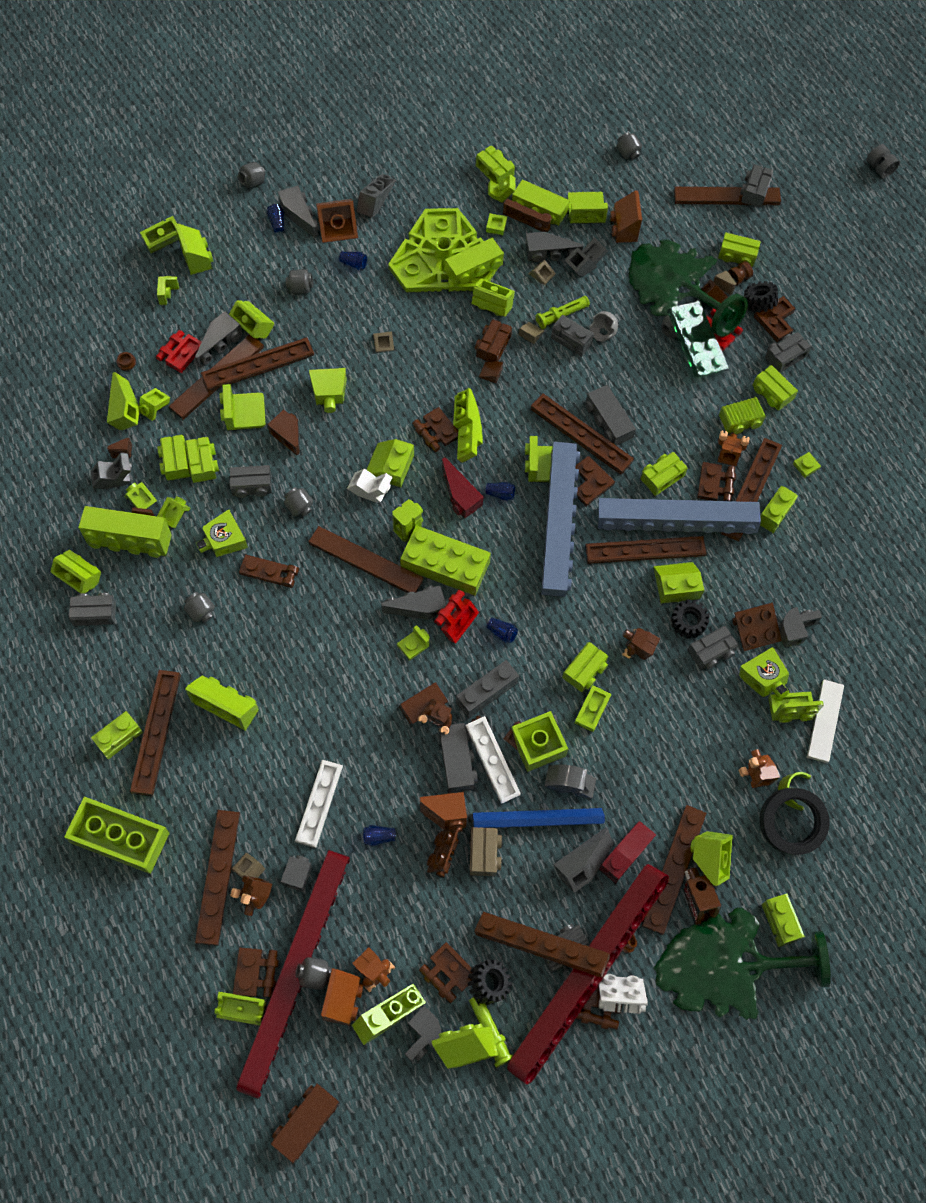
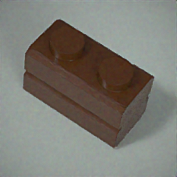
M493 319L489 325H485L482 332L483 337L481 340L478 339L475 345V350H477L476 357L488 362H498L512 336L511 326L504 323L501 324V322Z

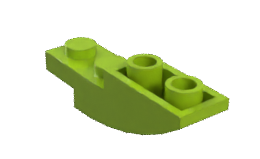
M470 388L459 392L454 398L453 425L458 428L457 460L461 463L477 456V447L483 444L480 415L475 397Z

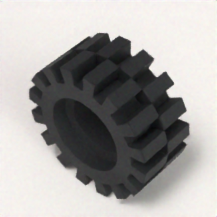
M759 281L758 284L752 283V286L749 285L744 290V297L747 299V309L749 311L755 312L758 310L759 313L761 310H764L766 312L768 308L772 310L773 306L776 307L779 302L778 288L772 282L764 281V283H761Z
M688 599L685 603L681 601L679 605H676L671 616L672 628L675 627L674 631L676 633H681V637L685 635L688 639L691 636L697 638L698 635H702L705 631L710 616L709 613L706 614L707 608H702L703 604L701 602L697 605V600H693L690 603V599ZM686 613L694 614L697 618V624L693 626L685 624L682 616Z
M490 959L474 965L475 967L471 968L470 971L472 973L468 974V978L471 981L467 983L468 986H472V989L469 990L470 994L475 993L473 998L475 1000L480 999L479 1003H485V1005L502 1001L507 997L506 994L510 993L511 990L507 987L512 986V982H508L511 975H506L505 972L508 969L507 967L502 968V962L497 963V960ZM487 973L493 979V991L486 985L485 976Z

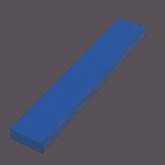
M602 808L473 813V826L477 828L605 823V815Z

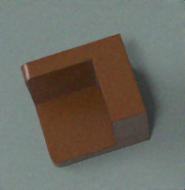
M711 279L701 288L703 292L720 303L728 298Z

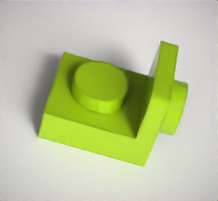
M512 175L501 180L499 184L492 180L488 183V195L501 203L515 191V177Z
M158 277L157 297L159 305H167V299H171V290L179 289L177 277Z
M154 388L140 397L139 412L153 421L156 418L157 410L170 403V397Z
M142 482L138 485L136 483L130 485L126 489L127 493L124 496L136 508L142 509L149 508L157 501Z
M167 497L157 517L165 518L170 527L176 528L184 511H189L191 508L185 505L186 501L180 497Z
M416 625L413 628V632L398 642L397 646L410 661L429 647L430 637L424 629L420 630Z

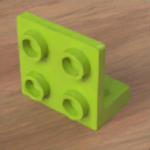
M603 192L568 193V200H570V223L606 222L608 203H604Z

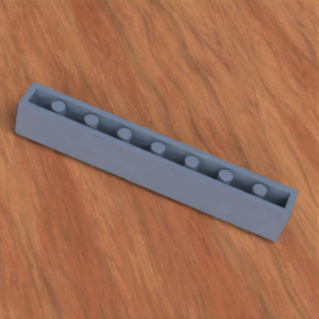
M553 442L541 595L565 597L567 591L571 590L572 580L568 579V572H572L573 560H569L570 553L573 554L574 542L571 541V535L575 533V523H572V517L576 515V505H573V499L577 498L578 487H574V482L578 481L579 469H575L580 459L577 444Z
M599 498L598 529L736 532L752 534L758 533L761 523L759 502Z

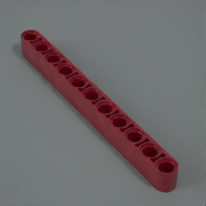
M329 850L325 857L236 1089L238 1092L257 1099L262 1094L260 1090L267 1081L270 1073V1064L275 1060L279 1049V1040L284 1036L288 1025L286 1022L289 1015H292L297 1002L295 1001L297 993H300L302 989L299 978H296V968L298 964H302L305 958L312 957L314 949L318 947L321 939V930L325 927L330 915L328 914L330 906H333L338 894L336 893L338 885H341L346 873L344 872L346 864L350 862V857Z
M650 864L644 866L589 945V947L607 952L610 955L602 978L573 969L508 1063L507 1070L524 1084L528 1085L535 1079L663 892L669 881L667 874Z

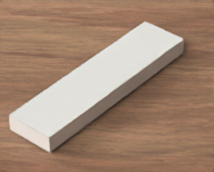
M828 680L822 681L818 701H823L824 706L814 719L807 758L828 763L830 760L844 689L842 684Z
M484 716L466 724L467 732L500 803L502 804L521 795L486 717Z
M325 760L321 761L295 839L296 843L313 848L317 847L343 765Z

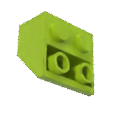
M470 1024L460 1027L458 1031L443 1032L439 1034V1039L431 1041L432 1046L448 1069L458 1068L498 1056L492 1028L483 1027L482 1024Z

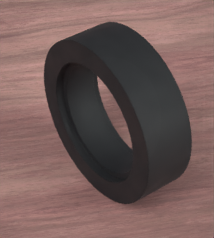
M785 788L774 792L764 802L759 818L760 828L766 841L777 850L793 855H802L814 851L824 842L829 831V814L824 803L814 793L800 788ZM792 799L800 800L808 805L814 816L812 832L806 839L796 843H790L781 838L774 825V816L778 807Z

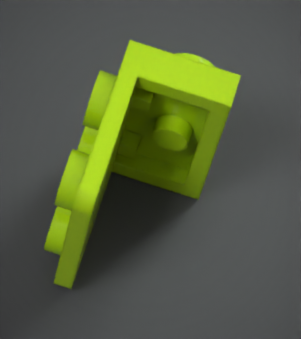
M230 384L223 385V392L220 393V403L223 404L224 409H220L221 421H225L227 430L262 428L266 425L263 393L233 394Z
M530 436L529 443H525V455H528V460H525V472H528V482H549L552 446H538V436Z
M811 692L788 693L783 699H779L776 694H770L768 697L772 721L779 720L780 723L791 722L792 719L810 721L824 706L823 701H813Z

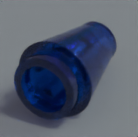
M279 204L270 205L267 208L266 214L275 233L283 232L285 230L284 209Z
M341 251L339 255V262L357 270L365 269L368 258L363 252Z
M511 482L487 483L485 492L487 495L505 501L513 500L515 485L511 484Z
M493 617L487 623V628L505 643H512L518 634V629L514 624Z
M375 825L364 827V845L371 847L395 841V828Z

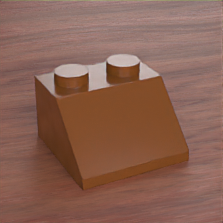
M633 191L615 202L613 211H610V222L614 223L612 225V236H615L616 243L638 241L642 223L638 191Z
M352 199L316 203L322 243L358 238Z
M464 792L420 797V812L443 830L458 827V832H461L462 828H466L467 813Z
M332 968L321 1013L324 1021L350 1026L351 1021H356L359 1007H355L356 998H361L364 984L360 983V977Z

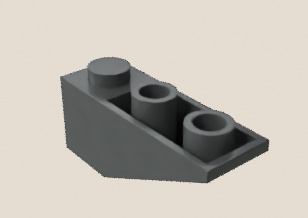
M380 174L360 191L356 212L373 218L381 209L397 180L392 179L389 175Z
M299 186L278 191L279 202L285 216L314 238L317 237L318 223L316 219H312V209L310 205H306L305 193L300 191Z
M546 232L526 233L525 247L528 261L541 262L546 260L548 250L553 261L561 258L560 250L568 252V256L577 247L581 251L583 250V244Z
M224 311L210 323L195 356L199 367H201V363L207 365L212 361V355L207 352L212 347L218 353H223L227 345L240 339L242 335L240 324L227 312Z
M428 586L423 591L416 593L408 592L399 598H388L381 603L382 613L429 620L438 617L437 613L441 608L444 609L447 604L440 586Z
M607 827L554 864L559 878L574 893L592 881L612 848L614 842Z

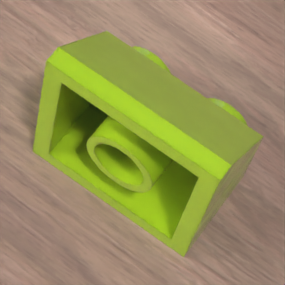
M175 224L180 247L190 274L212 269L211 262L214 261L211 252L206 250L208 248L206 238L201 237L199 230Z
M397 439L378 443L367 471L376 477L387 473L392 477L391 485L402 487L414 457V445Z
M693 562L653 567L661 604L686 601L688 599H701L704 592L701 572Z
M551 711L512 726L517 749L527 772L566 757L568 747Z
M706 831L692 840L691 852L693 853V860L710 882L718 886L730 878L733 835Z

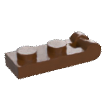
M506 199L504 202V215L542 232L550 230V214H541L509 199Z
M246 554L239 570L240 575L293 588L295 583L294 577L299 572V568L294 565H285ZM282 572L287 573V576L282 578Z

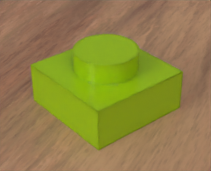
M490 213L486 232L504 235L507 216Z
M809 452L793 462V465L804 478L821 467Z

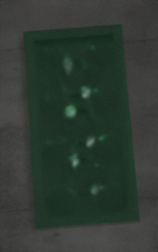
M700 301L671 307L667 310L695 378L719 373L729 368Z

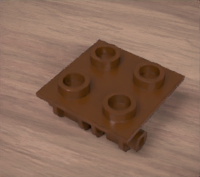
M773 602L734 612L735 618H732V623L738 627L744 651L782 641Z
M458 827L441 831L435 837L434 845L436 847L434 853L427 860V866H429L428 873L436 872V875L439 877H444L445 874H448L451 865L448 861L452 862L450 855H454L453 851L456 850L459 842L457 839Z

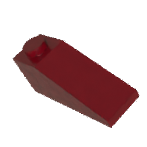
M444 457L442 459V470L453 505L452 508L457 515L467 518L483 506L484 497Z
M639 821L602 863L599 870L616 884L654 839L656 834Z

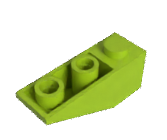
M113 372L107 423L118 430H125L138 425L140 408L129 381Z
M413 983L362 1014L351 1026L363 1045H365L426 1002Z

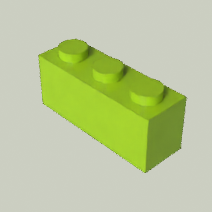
M523 179L512 194V201L518 202L541 214H550V224L559 226L569 210L570 200Z
M492 237L445 259V272L455 286L466 284L469 280L480 277L486 272L503 265L504 253Z

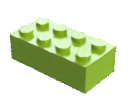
M89 506L84 507L78 527L86 543L92 548L108 547L115 552H119L122 549L128 550L129 553L139 555L142 552L148 553L149 556L155 558L160 557V555L166 556L172 535L166 519L163 517Z
M416 525L400 561L401 567L415 574L476 596L489 566L491 553Z
M84 796L64 838L71 844L151 874L170 833L164 826Z

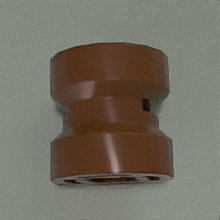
M746 261L728 270L730 276L738 281L736 286L743 283V280L753 277V269Z

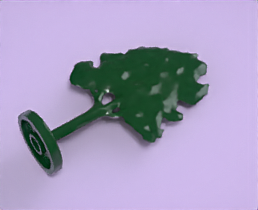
M660 240L659 247L652 246L649 243L641 244L637 250L632 251V259L628 268L629 283L633 286L634 290L639 291L641 304L656 303L649 307L651 314L667 316L675 311L678 301L692 296L716 310L711 326L716 335L721 337L727 336L741 323L748 306L747 299L738 293L733 294L720 303L700 289V281L698 279L703 277L717 262V259L713 258V256L695 258L697 256L695 248L689 249L688 253L679 254L680 244L670 240ZM683 286L689 289L690 292L680 293L678 290Z
M735 908L732 912L728 913L732 920L731 923H727L718 914L714 918L710 916L706 921L702 922L701 926L694 924L689 928L681 929L680 933L676 934L672 941L667 944V949L653 967V970L657 972L656 985L663 991L672 990L679 993L676 1000H673V1004L681 1010L699 1012L703 1010L705 999H708L716 1006L715 1014L718 1017L729 1012V1005L740 1011L738 1016L746 1020L749 1018L755 1020L758 1016L759 1011L756 1008L757 998L754 981L758 980L762 972L766 970L814 966L818 985L820 987H830L831 983L829 953L823 931L812 933V955L766 957L758 952L753 940L760 927L759 920L744 908ZM744 952L751 953L757 961L744 962L742 954ZM750 971H756L755 974L750 975Z

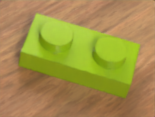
M592 685L575 720V724L594 732L611 694Z

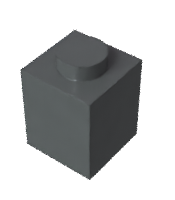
M296 855V858L290 856L281 879L282 885L304 892L312 869V864L308 862L309 859L300 855Z

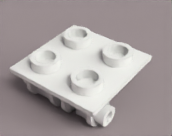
M606 974L599 984V1009L615 1012L617 1003V1012H620L621 1004H624V1013H627V1009L629 1013L638 1014L646 1011L648 1003L643 979H639L636 976H628L627 978L616 977L613 974Z

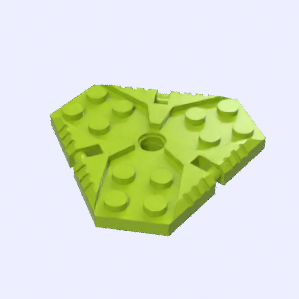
M459 208L425 209L409 232V240L405 239L388 263L389 270L405 292H441V290L449 289V291H473L474 286L481 278L490 282L497 269H492L484 275L475 277L466 284L455 286L446 274L445 259L484 242L481 237L476 238V230Z

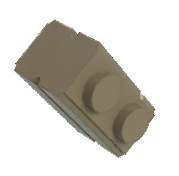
M471 828L470 875L496 876L497 870H501V857H497V848L502 846V835H498L497 828Z

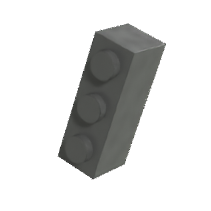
M608 385L587 393L585 407L588 412H592L595 416V423L598 427H602L606 439L617 446L634 438L636 428Z
M505 660L456 695V704L469 719L518 684L519 674Z
M465 723L453 724L450 726L448 734L445 735L439 731L448 793L474 790V783H478L476 770H472L471 763L474 762L473 750L468 748V742H471V738L465 729Z

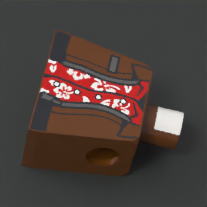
M697 868L686 870L687 881L683 891L694 924H702L710 916L712 918L717 917L721 903L712 883L706 875L700 876Z

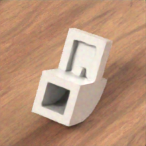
M362 469L354 473L347 489L357 496L379 503L389 491L392 477L387 473L376 477L366 469Z

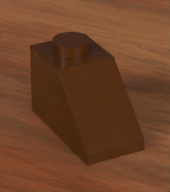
M283 409L267 424L269 434L295 455H298L300 453L298 419L294 414H289Z

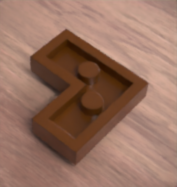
M783 296L779 298L776 307L773 306L772 310L768 308L766 312L764 310H761L759 313L756 312L754 318L778 343L787 334H792L793 329L785 322L784 318L793 314L795 308Z
M589 456L575 467V469H579V475L585 480L578 487L577 498L586 507L615 484V481Z

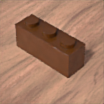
M318 1083L315 1087L311 1085L302 1096L305 1100L299 1107L295 1105L287 1115L289 1121L284 1127L280 1125L271 1136L274 1139L271 1145L292 1163L298 1160L340 1104L337 1099Z

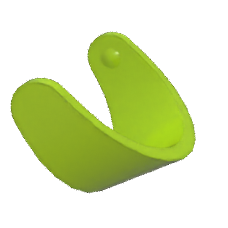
M804 772L789 774L780 781L778 790L789 788L790 782L795 776L811 779V775ZM793 799L784 802L794 809L801 811L804 809L803 806L797 804Z

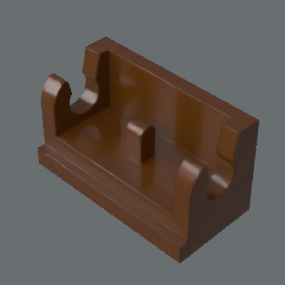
M435 682L401 703L399 709L408 722L414 724L418 721L422 710L428 706L431 699H435L443 704H446L448 700Z

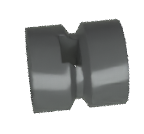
M884 144L875 147L866 158L867 163L872 168H876L875 171L881 178L893 174L900 165L898 158L891 154V151Z

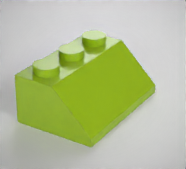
M202 675L185 688L193 704L244 731L247 730L259 710L253 698L247 695L245 697L239 695L236 689L220 685V682L211 676L207 678Z

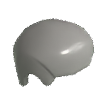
M601 311L592 318L594 320L589 329L594 333L593 337L597 341L604 342L616 335L618 320L612 313ZM601 328H604L608 333L602 335L599 332Z

